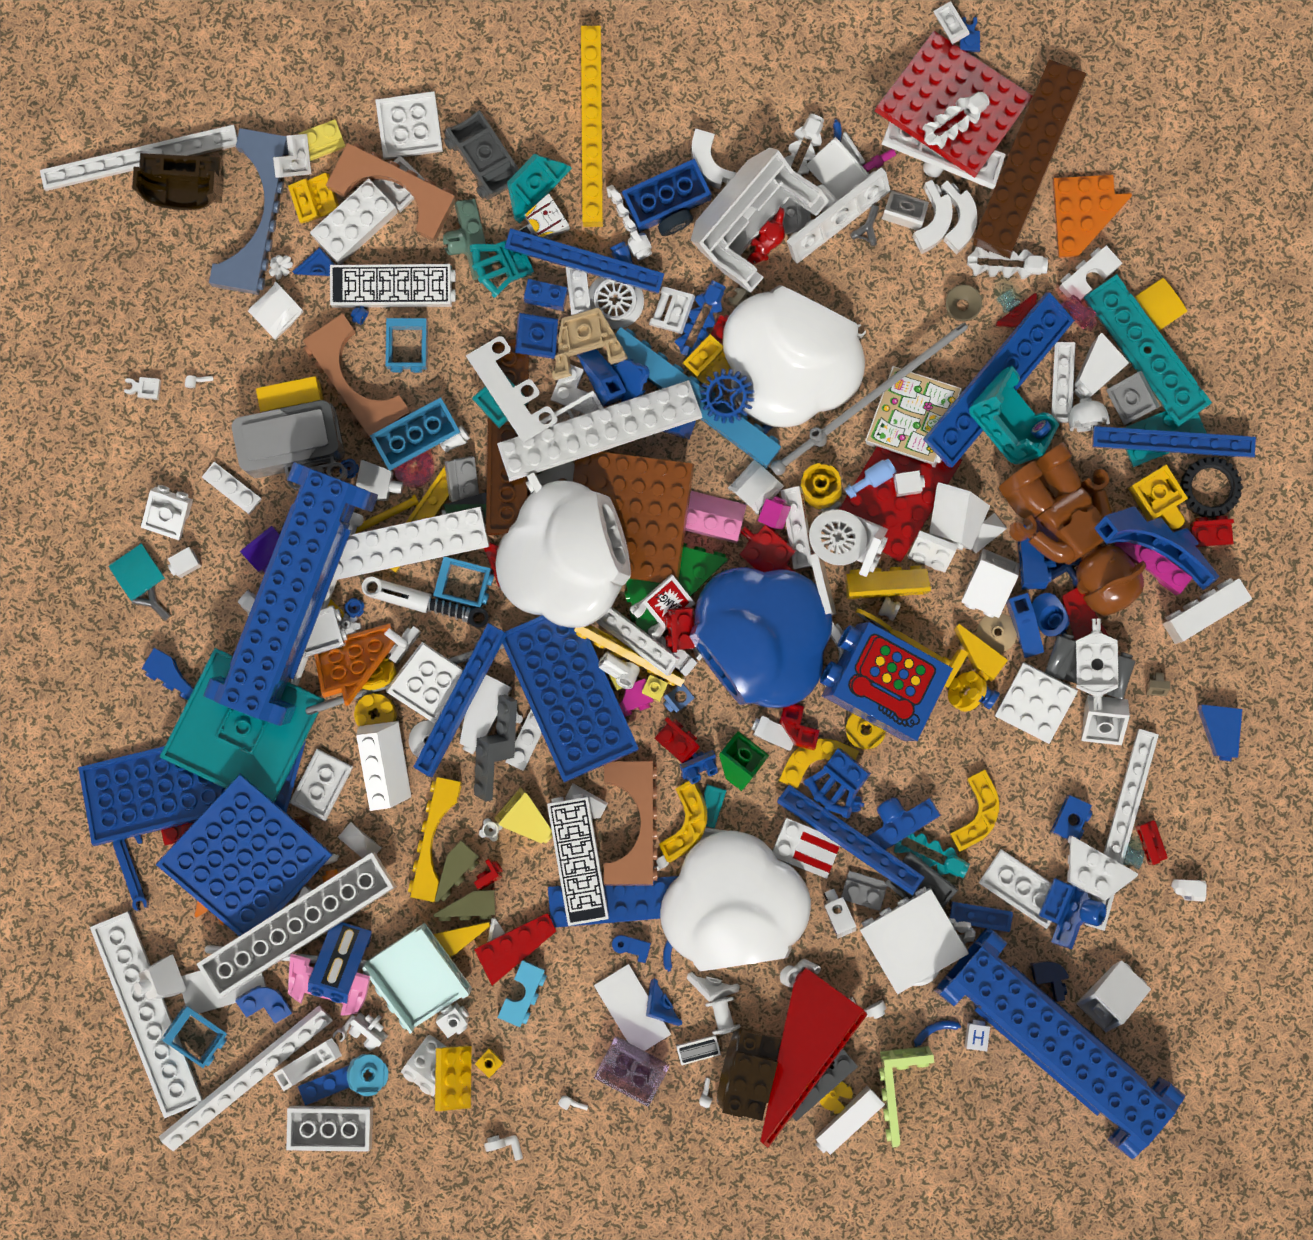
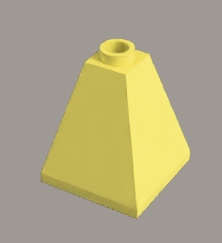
M521 787L494 818L501 827L541 844L543 842L546 844L553 836L551 828L528 794Z

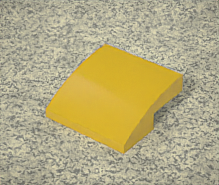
M323 173L309 180L303 179L288 186L300 223L328 216L339 206L335 192L326 187L330 178L328 173Z
M1164 278L1159 279L1134 296L1158 331L1188 311Z
M711 334L683 362V365L702 384L707 383L710 385L707 377L710 376L715 379L713 372L716 371L721 376V369H725L728 375V371L731 369L725 357L723 345Z

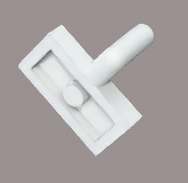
M414 626L411 629L408 627L400 637L389 628L385 635L396 643L389 652L391 654L389 659L398 664L421 634V631Z

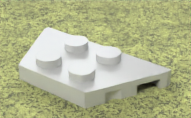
M1069 836L1070 855H1068L1069 870L1067 875L1069 883L1101 901H1106L1138 876V873L1079 839Z

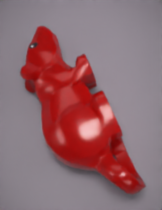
M780 207L774 218L765 223L759 231L761 234L760 238L756 237L750 243V245L756 247L755 251L747 258L749 263L757 264L767 261L769 259L767 255L771 250L784 241V208Z

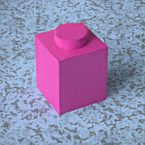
M774 497V499L766 498L758 521L776 529H783L791 506L785 504L786 500L779 497Z

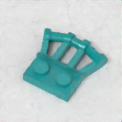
M507 240L497 244L470 245V252H472L473 258L472 268L479 276V283L483 284L492 293L491 296L493 298L509 283L534 273L527 255L505 249ZM480 252H495L496 255L481 261ZM500 261L501 269L486 274L483 267ZM506 274L507 279L498 288L490 281V279Z

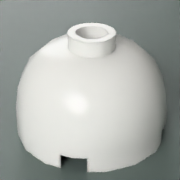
M1092 398L1080 399V403L1076 404L1069 413V427L1072 432L1074 428H1077V432L1093 431L1094 426L1105 424L1106 427L1110 424L1106 407L1098 401H1092Z

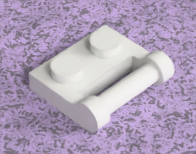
M662 287L660 300L654 317L650 319L649 325L682 334L695 296L690 293ZM672 296L665 319L661 321L668 298Z

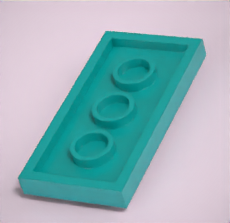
M1166 411L1124 427L1129 429L1207 434L1199 414H1196L1177 427ZM1126 450L1133 468L1171 453Z

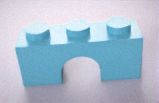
M522 960L514 980L524 985L526 990L525 996L518 1001L506 998L497 1018L517 1027H521L522 1023L527 1024L531 1014L527 1011L530 1004L535 1005L539 994L536 993L539 985L543 986L547 975L544 974L546 969Z

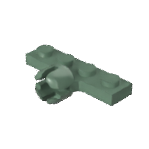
M475 199L457 201L454 205L460 229L447 231L443 235V244L448 245L444 249L448 255L465 254L468 259L472 279L477 280L479 276L472 268L473 258L472 252H470V245L486 244L476 201ZM480 252L481 261L489 258L488 252ZM491 264L483 267L486 274L493 272Z

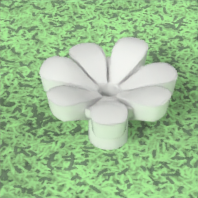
M280 255L273 257L270 261L271 269L269 274L271 276L275 275L277 280L281 279L282 274L287 276L290 272L287 269L293 266V263L290 261L291 258Z
M347 613L339 621L341 629L344 628L347 635L357 633L355 630H360L361 624L356 623L358 620L357 616L349 618Z

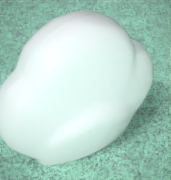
M781 285L775 287L770 292L753 295L741 302L726 321L723 331V350L731 369L734 371L733 376L737 371H740V379L743 376L748 377L744 382L745 384L752 382V386L748 387V390H754L755 393L749 394V397L755 398V401H748V404L753 408H745L744 410L747 411L752 419L761 424L784 428L801 425L818 412L836 409L849 401L858 391L865 371V355L860 340L857 337V324ZM731 379L732 389L740 386L736 381ZM743 392L736 397L739 405L743 401Z
M573 481L550 482L543 485L537 494L534 491L528 496L519 511L516 522L509 528L508 533L503 535L496 555V573L500 588L513 605L524 612L543 615L556 625L570 628L588 626L607 613L622 586L631 577L630 559L625 536L610 497L594 492L588 487Z
M731 830L721 831L704 838L688 852L679 876L670 884L664 894L660 909V920L664 934L671 946L683 957L693 961V964L699 971H707L787 958L792 945L801 937L807 927L811 911V899L809 890L798 872L790 865L778 860L765 842L747 833Z

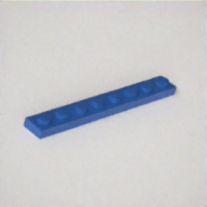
M511 228L505 244V249L657 294H659L664 278V273Z
M1093 427L1092 447L1246 458L1255 457L1256 437Z
M487 624L413 766L428 777H433L507 635L506 632L492 624Z
M791 785L779 797L778 804L911 895L914 894L925 878Z

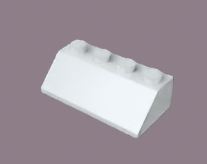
M399 721L358 726L356 736L370 811L391 808L411 798Z

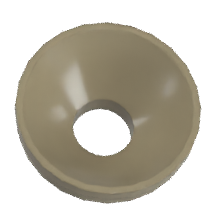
M969 285L954 287L948 293L945 301L948 314L957 321L972 320L979 314L982 308L980 293ZM959 300L967 301L968 309L960 311L957 308V302Z

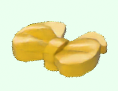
M841 1081L820 1100V1104L827 1110H834V1114L841 1113L845 1107L837 1099L839 1096L851 1099L853 1096L851 1087H847Z

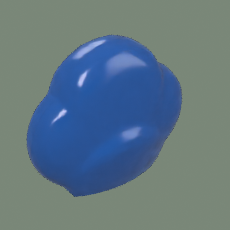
M738 567L718 573L706 584L697 600L695 625L692 627L689 636L712 672L739 705L756 704L769 708H783L805 699L818 684L823 670V652L832 633V615L825 614L817 585L807 577L790 570L762 572L754 568Z

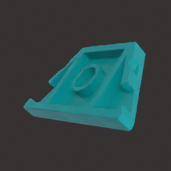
M534 153L507 182L514 219L521 223L525 219V214L572 169L571 166Z

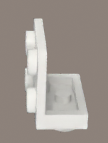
M428 1035L408 1060L401 1073L406 1080L417 1084L422 1092L434 1096L436 1048L446 1046L432 1035Z

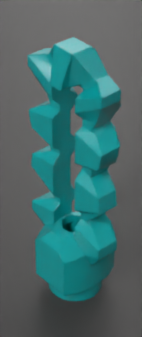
M922 833L916 837L914 834H911L908 838L947 856L944 865L901 845L902 840L895 844V853H909L911 851L930 867L937 865V872L940 875L950 873L956 877L964 878L970 866V863L957 856L953 848L949 847L943 852L939 841L933 840L929 844L927 837Z

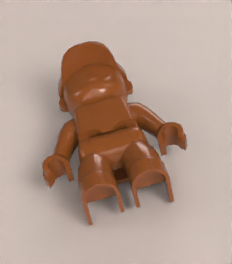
M1063 442L1044 454L1036 462L1032 461L1018 470L999 486L1002 495L1015 513L1024 519L1022 522L1026 526L1025 528L1022 523L1013 522L1010 525L1009 534L1016 541H1024L1029 538L1028 542L1034 548L1054 562L1069 565L1081 558L1082 561L1079 563L1076 571L1078 591L1086 594L1083 596V599L1097 614L1105 616L1115 614L1130 606L1143 592L1144 579L1142 572L1146 568V563L1143 560L1134 565L1130 556L1120 547L1115 545L1101 546L1105 541L1095 530V527L1106 515L1112 514L1107 493L1103 491L1109 483V476L1105 470L1096 469L1093 473L1094 483H1092L1090 478L1081 483L1076 469L1069 460L1072 453Z

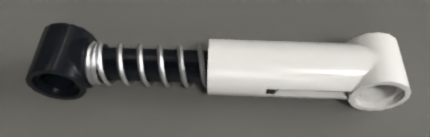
M368 577L362 583V591L370 598L423 613L434 611L436 614L441 613L442 616L448 615L449 618L462 619L463 622L477 629L485 628L490 622V616L483 608H465V606L460 607L458 604L453 605L451 602L446 603L444 600L439 601L438 598L432 599V594L375 577ZM377 583V591L370 593L368 591L369 584ZM385 589L388 591L402 594V596L398 597L395 595L384 593L383 591ZM477 613H482L485 616L484 621L480 624L474 621Z

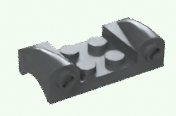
M480 110L464 122L446 129L444 142L447 148L459 151L478 180L476 190L481 198L489 200L508 189L507 182L519 168Z
M1062 633V636L1057 635L1045 673L1077 684L1076 640H1073L1074 636ZM1121 652V655L1118 654V688L1106 693L1107 695L1123 700L1136 660L1132 659L1133 655ZM1101 659L1093 660L1092 668L1097 671L1103 668V661Z

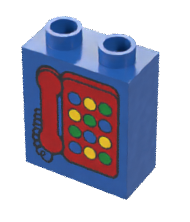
M870 622L857 624L856 627L849 625L842 633L838 642V647L844 649L838 663L836 664L831 661L820 678V683L826 686L821 696L903 741H918L953 668Z

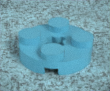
M362 1054L350 1061L347 1070V1081L351 1090L363 1096H373L386 1085L388 1068L381 1058L372 1054ZM366 1070L372 1073V1076L368 1077L367 1081L363 1077Z

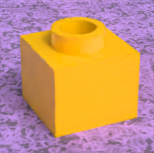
M489 1048L475 1065L490 1078L504 1061ZM491 1060L493 1066L487 1067L485 1062Z

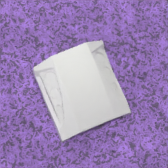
M274 282V285L251 306L248 312L276 340L303 313V310L277 282Z
M753 460L728 487V490L739 496V499H742L758 515L762 511L766 498L773 499L782 490L784 485L762 465Z

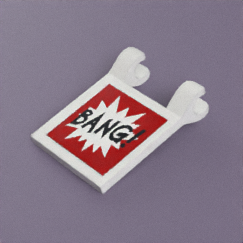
M671 574L643 600L632 605L630 611L638 618L643 615L646 608L649 610L658 624L652 626L648 633L657 640L667 629L664 617L667 616V609L692 607L695 602Z

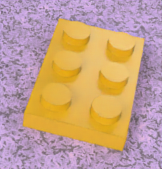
M472 1046L436 1048L435 1111L471 1108Z

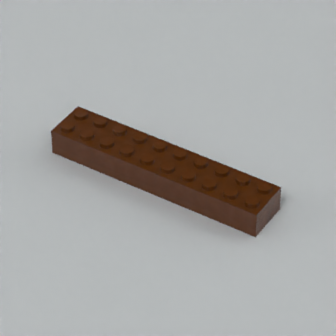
M1050 59L1048 60L974 236V246L1008 259L1011 258L1084 84L1085 72Z

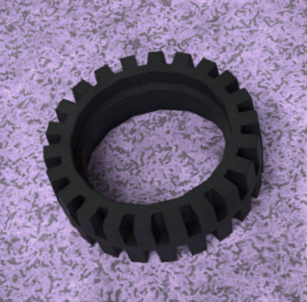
M1207 457L1189 466L1180 482V486L1188 498L1184 501L1187 508L1191 509L1193 513L1199 514V516L1208 518L1224 515L1233 509L1238 503L1242 494L1241 490L1243 489L1241 476H1238L1239 472L1233 468L1234 465L1227 463L1225 459ZM1213 468L1220 470L1226 475L1230 483V493L1223 504L1209 507L1202 505L1196 500L1192 493V482L1199 471Z

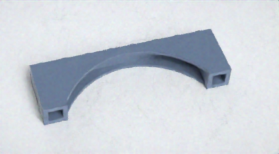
M239 128L236 149L238 152L244 153L251 160L260 175L264 190V211L257 231L246 246L229 259L219 264H212L209 284L216 288L259 295L260 290H263L265 285V279L262 278L263 272L267 271L269 260L266 259L267 252H270L272 249L271 232H275L276 229L274 216L280 209L278 196L279 193H283L284 182H281L282 177L275 178L273 157L289 155L287 136Z

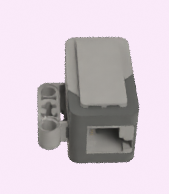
M324 400L238 417L232 423L239 466L253 478H262L286 473V478H288L294 462L332 477L333 470L341 468V476L334 478L345 481L348 476L346 468L341 463H338V461L344 458L345 449L338 415L332 403L329 404ZM287 480L291 488L299 491L301 485L295 486L293 482Z

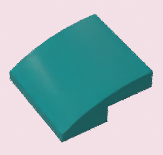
M142 543L108 566L131 601L165 579L158 565L153 561Z

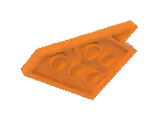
M1113 175L1053 179L1058 258L1078 257L1132 197V193L1115 194Z
M390 623L347 635L348 640H345V646L314 655L323 698L342 693L345 705H350L395 645V642L385 635L389 628L392 630Z

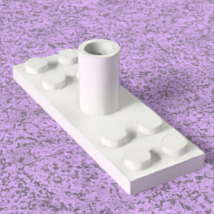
M891 122L888 124L882 141L884 146L924 161L923 170L930 177H938L943 170H946L990 189H994L1005 158L1004 153L995 150L974 178Z
M882 167L870 173L867 179L862 183L856 184L840 200L825 185L817 186L822 190L829 202L821 210L822 214L814 220L808 221L804 228L794 232L787 240L791 257L796 264L890 192L887 173Z

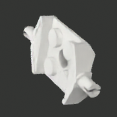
M1092 619L1093 632L1076 641V688L1094 697L1093 710H1097V704L1098 710H1102L1103 695L1118 688V640L1102 634V631H1100L1101 619H1097V625L1096 619ZM1101 659L1103 661V668L1098 671L1094 670L1091 665L1093 660Z

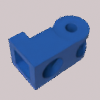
M619 935L613 939L612 947L615 952H627L638 955V962L646 963L651 946L650 942L625 935Z

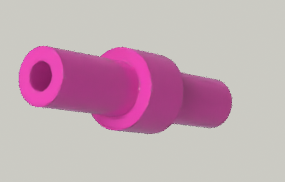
M890 149L880 156L876 155L862 167L867 172L875 167L877 169L884 165L885 161L896 156V152L894 149Z

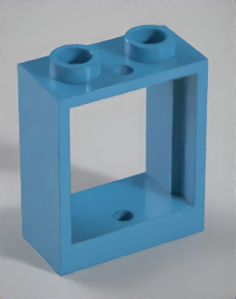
M386 318L385 366L387 369H390V372L401 373L403 369H411L410 372L422 373L423 370L428 369V321L426 318ZM393 330H422L421 362H393Z
M443 557L433 596L475 608H482L483 605H487L489 594L486 591L488 585L492 586L494 574H491V568ZM452 565L485 574L477 602L444 594Z
M184 1005L161 1037V1040L204 1068L205 1065L209 1066L214 1060L215 1056L213 1054L216 1049H221L227 1041V1038H225L227 1033ZM190 1015L217 1033L200 1059L173 1042Z

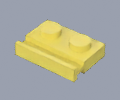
M336 120L298 133L299 135L307 134L310 161L343 149L346 146Z

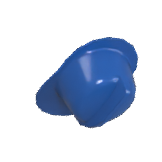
M1043 593L1037 596L1032 606L1040 631L1049 637L1066 633L1070 619L1060 600L1051 593Z

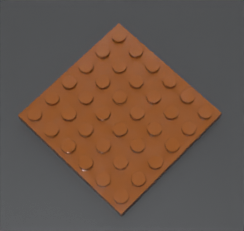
M598 452L575 460L573 482L582 484L594 492L610 497L614 505L628 548L631 567L630 579L662 583L672 574L677 581L679 580L694 472L693 463Z

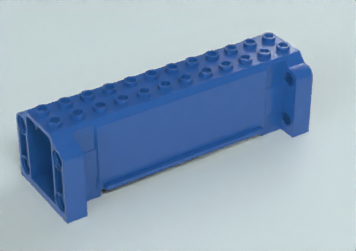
M295 462L292 465L287 480L301 486L295 502L290 507L230 663L227 678L222 676L210 678L203 695L221 705L279 726L291 722L297 707L294 704L281 700V697L289 679L295 678L350 536L351 530L348 527L355 506L372 512L378 498V494Z
M985 928L968 948L969 954L957 961L934 991L952 1006H955L964 996L968 997L976 1006L974 1011L1095 1115L1098 1116L1101 1113L1117 1125L1118 1128L1108 1138V1141L1130 1159H1134L1142 1150L1149 1146L1174 1116L1179 1105L1183 1102L1185 1094L1161 1077L1150 1088L1147 1082L1135 1072V1069L1013 965L1009 967L998 956L1007 945V942L993 930Z

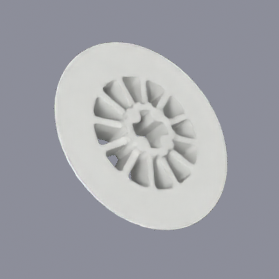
M598 277L589 288L591 310L600 308L599 303H607L600 308L602 312L610 306L608 314L604 312L603 314L612 329L630 326L642 313L644 295L640 288ZM615 284H620L618 291H615ZM607 285H613V292L608 289ZM622 286H625L627 289L620 293ZM605 288L609 295L602 293L601 290ZM628 292H630L632 295L630 297H623ZM600 295L607 299L598 300V296ZM614 295H618V299L621 300L616 305H613L612 301L609 300ZM632 300V304L630 305L623 301ZM621 305L628 307L629 310L626 312ZM613 308L615 309L616 316H610ZM617 308H620L623 315L618 316Z
M829 510L820 514L813 521L809 531V540L813 551L825 562L833 565H847L858 560L864 553L867 545V534L861 521L853 514L843 510ZM840 524L845 526L843 530L840 529ZM846 528L850 530V532L845 533L844 531L846 530ZM836 535L840 536L839 542L835 541ZM828 544H831V546L829 547V549H826V548L824 547V546H826V545H828ZM832 547H835L834 553L830 552Z

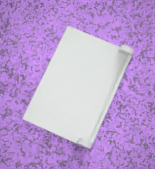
M836 137L805 165L838 200L849 193L856 184L862 183L869 176V173Z

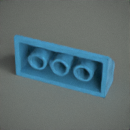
M440 397L375 432L370 437L388 470L391 471L461 432Z

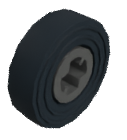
M689 210L677 212L658 225L659 232L662 236L672 235L687 227L693 221V217Z

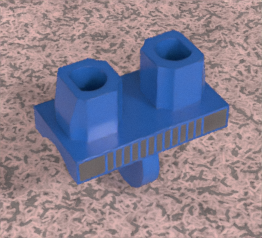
M713 750L705 754L703 752L694 753L687 762L680 764L683 780L687 779L691 784L701 780L700 772L706 771L708 776L718 773L716 756Z

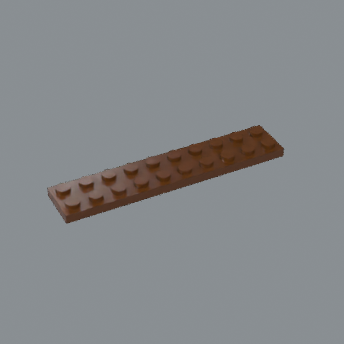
M505 339L511 350L508 354L496 360V363L507 378L517 386L529 379V355L515 353L516 339ZM496 342L493 344L492 350L494 353L500 354L505 350V345L502 342ZM524 385L521 388V392L525 397H529V385ZM528 403V404L525 405V406H526V408H527L528 411H529V403ZM489 417L486 534L504 535L508 533L509 528L516 522L519 511L528 498V487L526 485L528 479L525 476L509 481L497 443L518 437V434L509 421L498 428Z

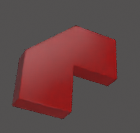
M794 704L783 707L780 723L793 744L815 751L820 730L800 725L804 706Z

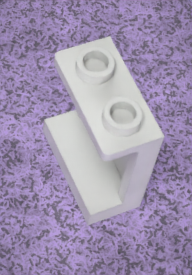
M332 605L320 611L302 658L346 645L345 640H348L345 629L340 627L339 621L342 620L339 609H335Z

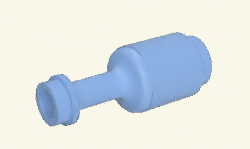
M889 459L881 460L865 470L864 479L853 486L849 484L844 489L850 498L856 497V493L866 486L878 487L892 478L893 474L896 473V469Z

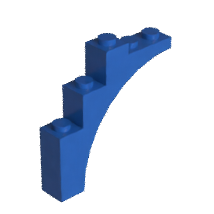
M1135 506L1106 515L1095 527V530L1106 544L1129 542L1144 546L1165 556L1190 575L1202 590L1207 589L1220 577L1196 546L1199 542L1187 528L1172 532L1161 517L1147 522Z

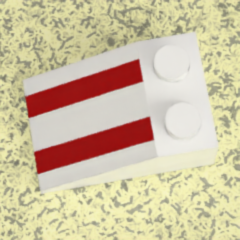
M785 818L772 852L779 860L827 879L840 845L815 829Z

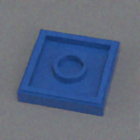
M519 313L515 353L554 359L556 355L558 319Z

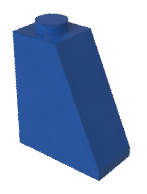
M1198 705V712L1213 755L1218 756L1220 761L1232 762V758H1238L1242 709Z

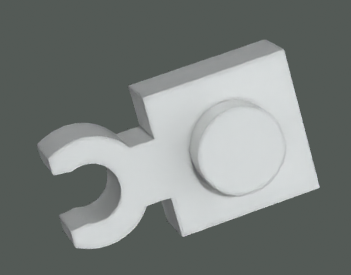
M140 377L139 383L131 378L125 379L126 383H132L133 385L130 390L124 389L126 394L132 395L138 392V398L159 400L160 379Z

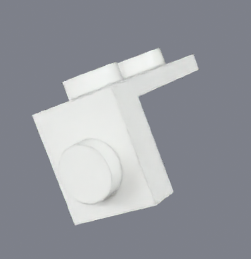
M761 716L760 719L756 718L752 730L755 731L754 736L790 751L792 749L793 742L782 725L764 716Z

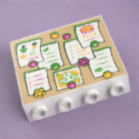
M893 366L889 378L900 371L901 368ZM910 372L882 394L865 440L866 444L872 447L878 446L932 464V467L935 468L936 464L941 463L942 459L929 447L923 438L960 396L962 388Z

